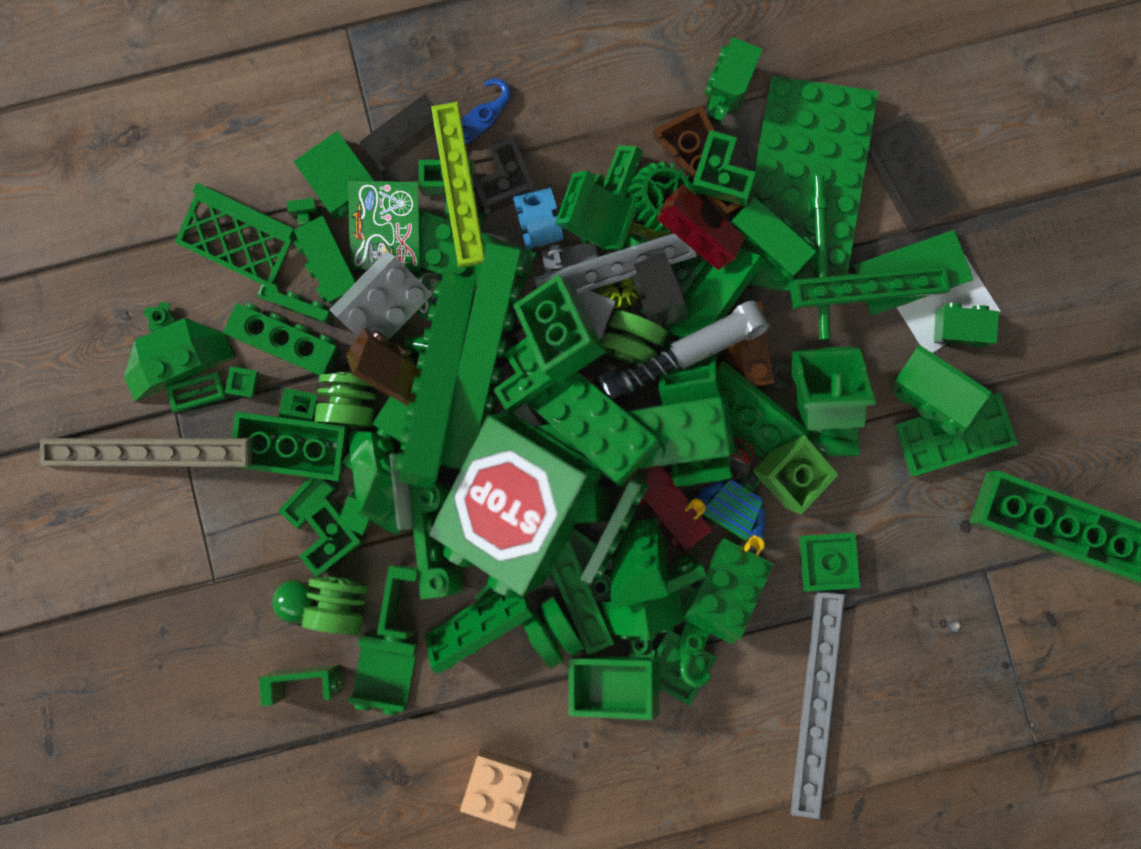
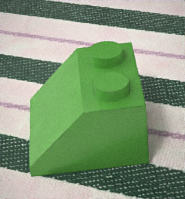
M801 436L771 451L753 470L755 475L786 509L801 515L838 476V473L806 436Z

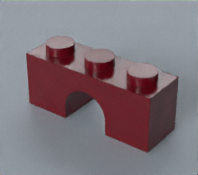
M682 185L666 199L657 220L719 271L736 258L745 236L725 219L714 228L709 226L701 215V207L704 201L685 185Z

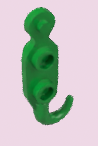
M686 621L679 643L681 655L679 672L682 680L687 685L699 688L709 682L711 674L707 673L703 679L697 680L691 676L690 668L692 663L705 649L709 632Z

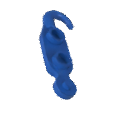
M490 79L484 84L486 87L497 85L501 88L502 95L497 100L478 105L461 119L466 145L475 141L491 128L502 109L510 101V87L502 79ZM437 144V145H436V150H437V152H438V154H439L438 144Z

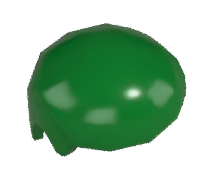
M288 580L277 587L272 599V607L280 620L290 625L302 623L304 607L314 606L315 600L306 596L307 592L311 591L309 585L299 580Z

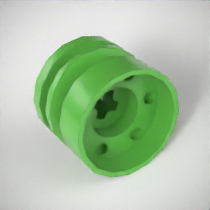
M336 372L334 374L319 375V383L331 386V388H319L317 393L330 399L327 403L316 404L314 422L344 425L348 428H373L375 410L363 406V401L375 400L376 395L364 392V389L377 388L359 379L352 373Z
M335 576L309 578L308 585L320 588V592L309 591L306 596L318 601V606L304 607L301 626L322 632L359 635L361 633L363 615L351 610L352 606L365 605L366 600L354 597V593L366 594L368 586L360 584L353 579Z

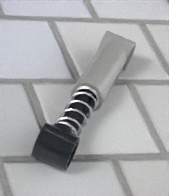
M748 301L738 306L731 315L672 343V348H670L669 352H662L661 356L655 359L650 358V361L645 364L639 363L638 367L633 370L627 369L626 372L621 373L617 370L607 371L599 375L593 381V385L617 406H620L630 398V392L634 391L636 386H644L645 382L651 379L655 380V377L663 373L667 375V371L673 368L678 369V366L686 369L744 339L751 340L765 333L770 325L756 301Z

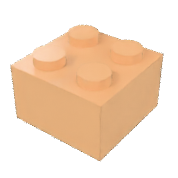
M480 750L460 811L514 829L533 767Z

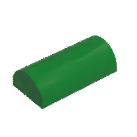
M235 411L232 438H251L252 466L236 468L340 481L346 467L342 461L347 456L349 450V429L344 425Z

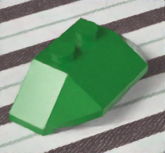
M183 318L134 340L124 379L134 402H138L165 390L166 386L183 382L230 361L235 356L224 333Z
M351 431L348 434L358 514L382 524L388 518L397 514L390 454H398V451L394 444L384 437L381 438L371 432Z

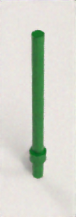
M816 176L813 177L814 198L811 199V208L815 214L818 278L828 277L826 234L828 198L825 197L824 177ZM829 306L818 307L819 339L831 340Z

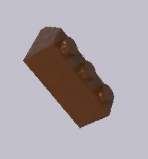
M758 302L757 304L763 313L762 302ZM740 305L733 306L726 315V317L731 315L732 312ZM766 332L751 340L744 339L717 353V368L725 361L758 389L767 388L774 384Z
M364 328L346 354L352 374L406 406L409 405V402L415 403L416 394L411 393L414 378L421 375L422 369H417L418 359L411 356V352L403 345L397 344L395 346L388 342V338L378 330L371 332Z

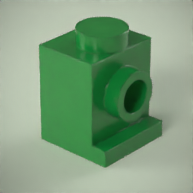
M284 388L279 417L306 421L315 420L318 394ZM303 409L306 411V413L299 412L297 410Z

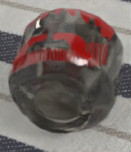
M736 438L734 439L736 454L731 455V480L747 476L755 458L752 446Z

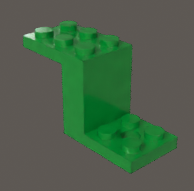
M674 342L664 343L663 347H661V353L669 352L670 348H672L671 344ZM717 353L686 369L678 366V369L673 368L667 371V375L664 373L660 375L659 392L663 406L723 397L717 374ZM731 455L706 460L702 459L704 461L695 460L674 463L672 478L675 487L732 478Z

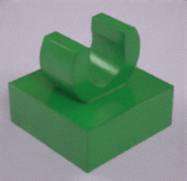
M314 198L287 201L288 213L294 219H298L299 226L312 221L311 216L320 215L319 204Z

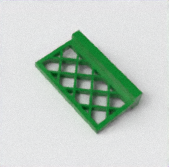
M196 182L192 191L195 196L174 243L261 285L262 282L275 284L293 244V240L297 239L293 231L296 228ZM202 202L209 206L212 217L200 221L197 210ZM215 209L221 211L222 213L217 214ZM229 215L233 218L236 228L223 232L219 219ZM239 220L246 224L241 226ZM214 221L219 235L206 239L202 225ZM197 227L201 241L195 244L184 241L188 231ZM254 227L257 229L260 240L247 244L243 230ZM238 232L243 246L230 251L226 236ZM263 232L269 234L270 236L265 237ZM275 238L283 241L284 244L280 253L271 256L267 241ZM221 239L225 253L215 256L211 253L208 243ZM262 244L267 258L254 262L249 248ZM203 245L205 251L202 250V249H200V248H198V247H200V246ZM244 250L249 264L238 267L235 265L232 255ZM227 257L229 262L223 260L222 258ZM269 262L272 271L268 280L259 277L256 266ZM251 268L252 273H250V272H248V271H246V270Z

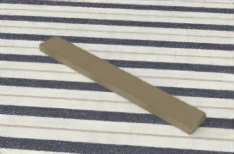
M40 438V466L249 467L252 466L251 438Z

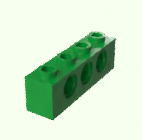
M247 302L245 306L238 303L235 304L222 333L316 375L331 373L341 351L334 345L335 340L322 334L319 338L309 335L311 330L299 324H296L294 328L286 325V319L271 313L270 317L261 314V308ZM259 322H263L264 330L260 334L255 335L253 331L254 326ZM283 333H288V342L284 345H279V336ZM312 343L314 345L313 353L309 356H303V347L306 344Z

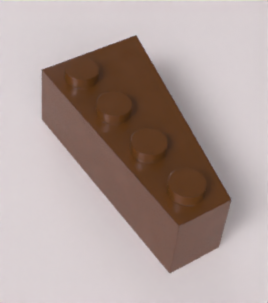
M702 105L653 130L654 140L679 168L683 167L685 175H690V180L694 182L709 131H715ZM704 195L725 220L739 214L745 207Z

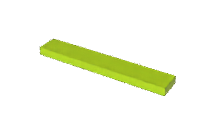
M453 102L431 106L458 266L463 268L480 265L483 263L485 253L459 103Z

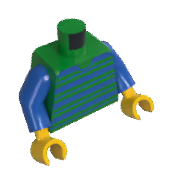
M746 471L739 484L729 479L726 482L716 481L702 488L694 500L685 507L684 510L686 512L690 508L696 511V516L693 519L696 520L702 515L740 540L747 541L744 546L746 552L750 546H754L757 549L756 556H758L764 548L763 537L766 529L765 508L762 505L763 499L753 493L760 479L752 473Z

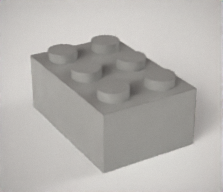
M386 251L330 308V311L357 337L366 328L371 332L378 330L389 340L430 298L432 293L394 255Z

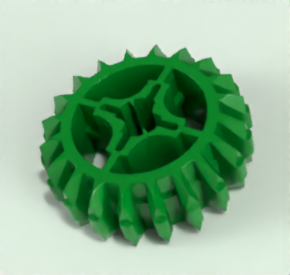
M664 161L659 162L657 165L653 162L647 167L641 168L638 175H635L631 180L632 185L628 189V193L631 194L629 199L634 197L639 199V202L635 204V211L639 215L636 222L643 220L645 222L644 229L652 226L654 234L659 233L661 230L664 235L671 232L657 220V217L666 199L682 185H685L698 197L700 196L699 193L693 191V184L689 182L691 176H684L682 174L683 167L675 170L674 163L666 167Z

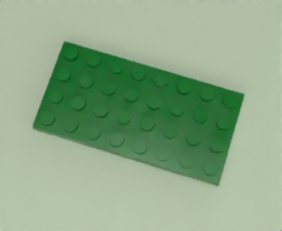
M771 76L754 171L756 172L755 181L750 194V200L756 197L759 201H766L773 208L774 211L772 213L780 220L784 218L789 221L794 227L793 231L799 237L804 236L813 243V249L816 251L815 214L811 208V199L814 198L813 177L823 176L825 197L828 198V210L826 211L828 276L847 275L878 91ZM743 240L741 249L760 255ZM816 254L793 280L817 278ZM761 256L764 262L747 286L791 293L790 281Z

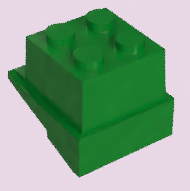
M860 348L792 351V377L797 386V407L807 430L824 432L827 429L840 428L841 430L849 431L854 430L856 427H865L867 405H875V397L866 373V365Z

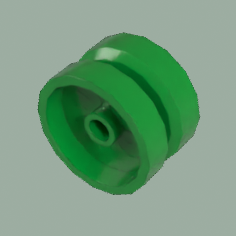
M554 596L541 603V610L546 618L545 622L537 611L531 609L533 616L523 623L532 646L550 669L564 661V656L558 644L561 643L565 651L571 656L585 649L574 627Z

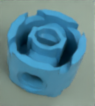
M551 188L513 196L516 211H522V213L518 214L521 232L527 231L526 234H523L527 250L564 240L562 228L555 224L558 214Z

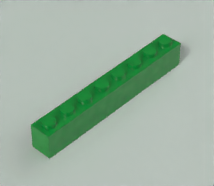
M444 272L441 282H435L432 297L437 298L436 305H430L427 317L428 321H432L431 328H425L422 344L427 345L425 353L420 352L417 369H422L421 375L414 378L411 393L416 394L415 403L409 402L406 418L411 419L409 428L404 427L400 444L405 445L404 454L398 453L394 469L395 471H400L398 482L432 489L435 483L476 280Z

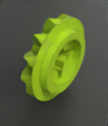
M631 278L618 281L620 288H624L621 294L618 292V288L614 287L617 282L597 288L599 295L615 301L614 308L616 309L631 307L638 299L640 290L636 287V279Z

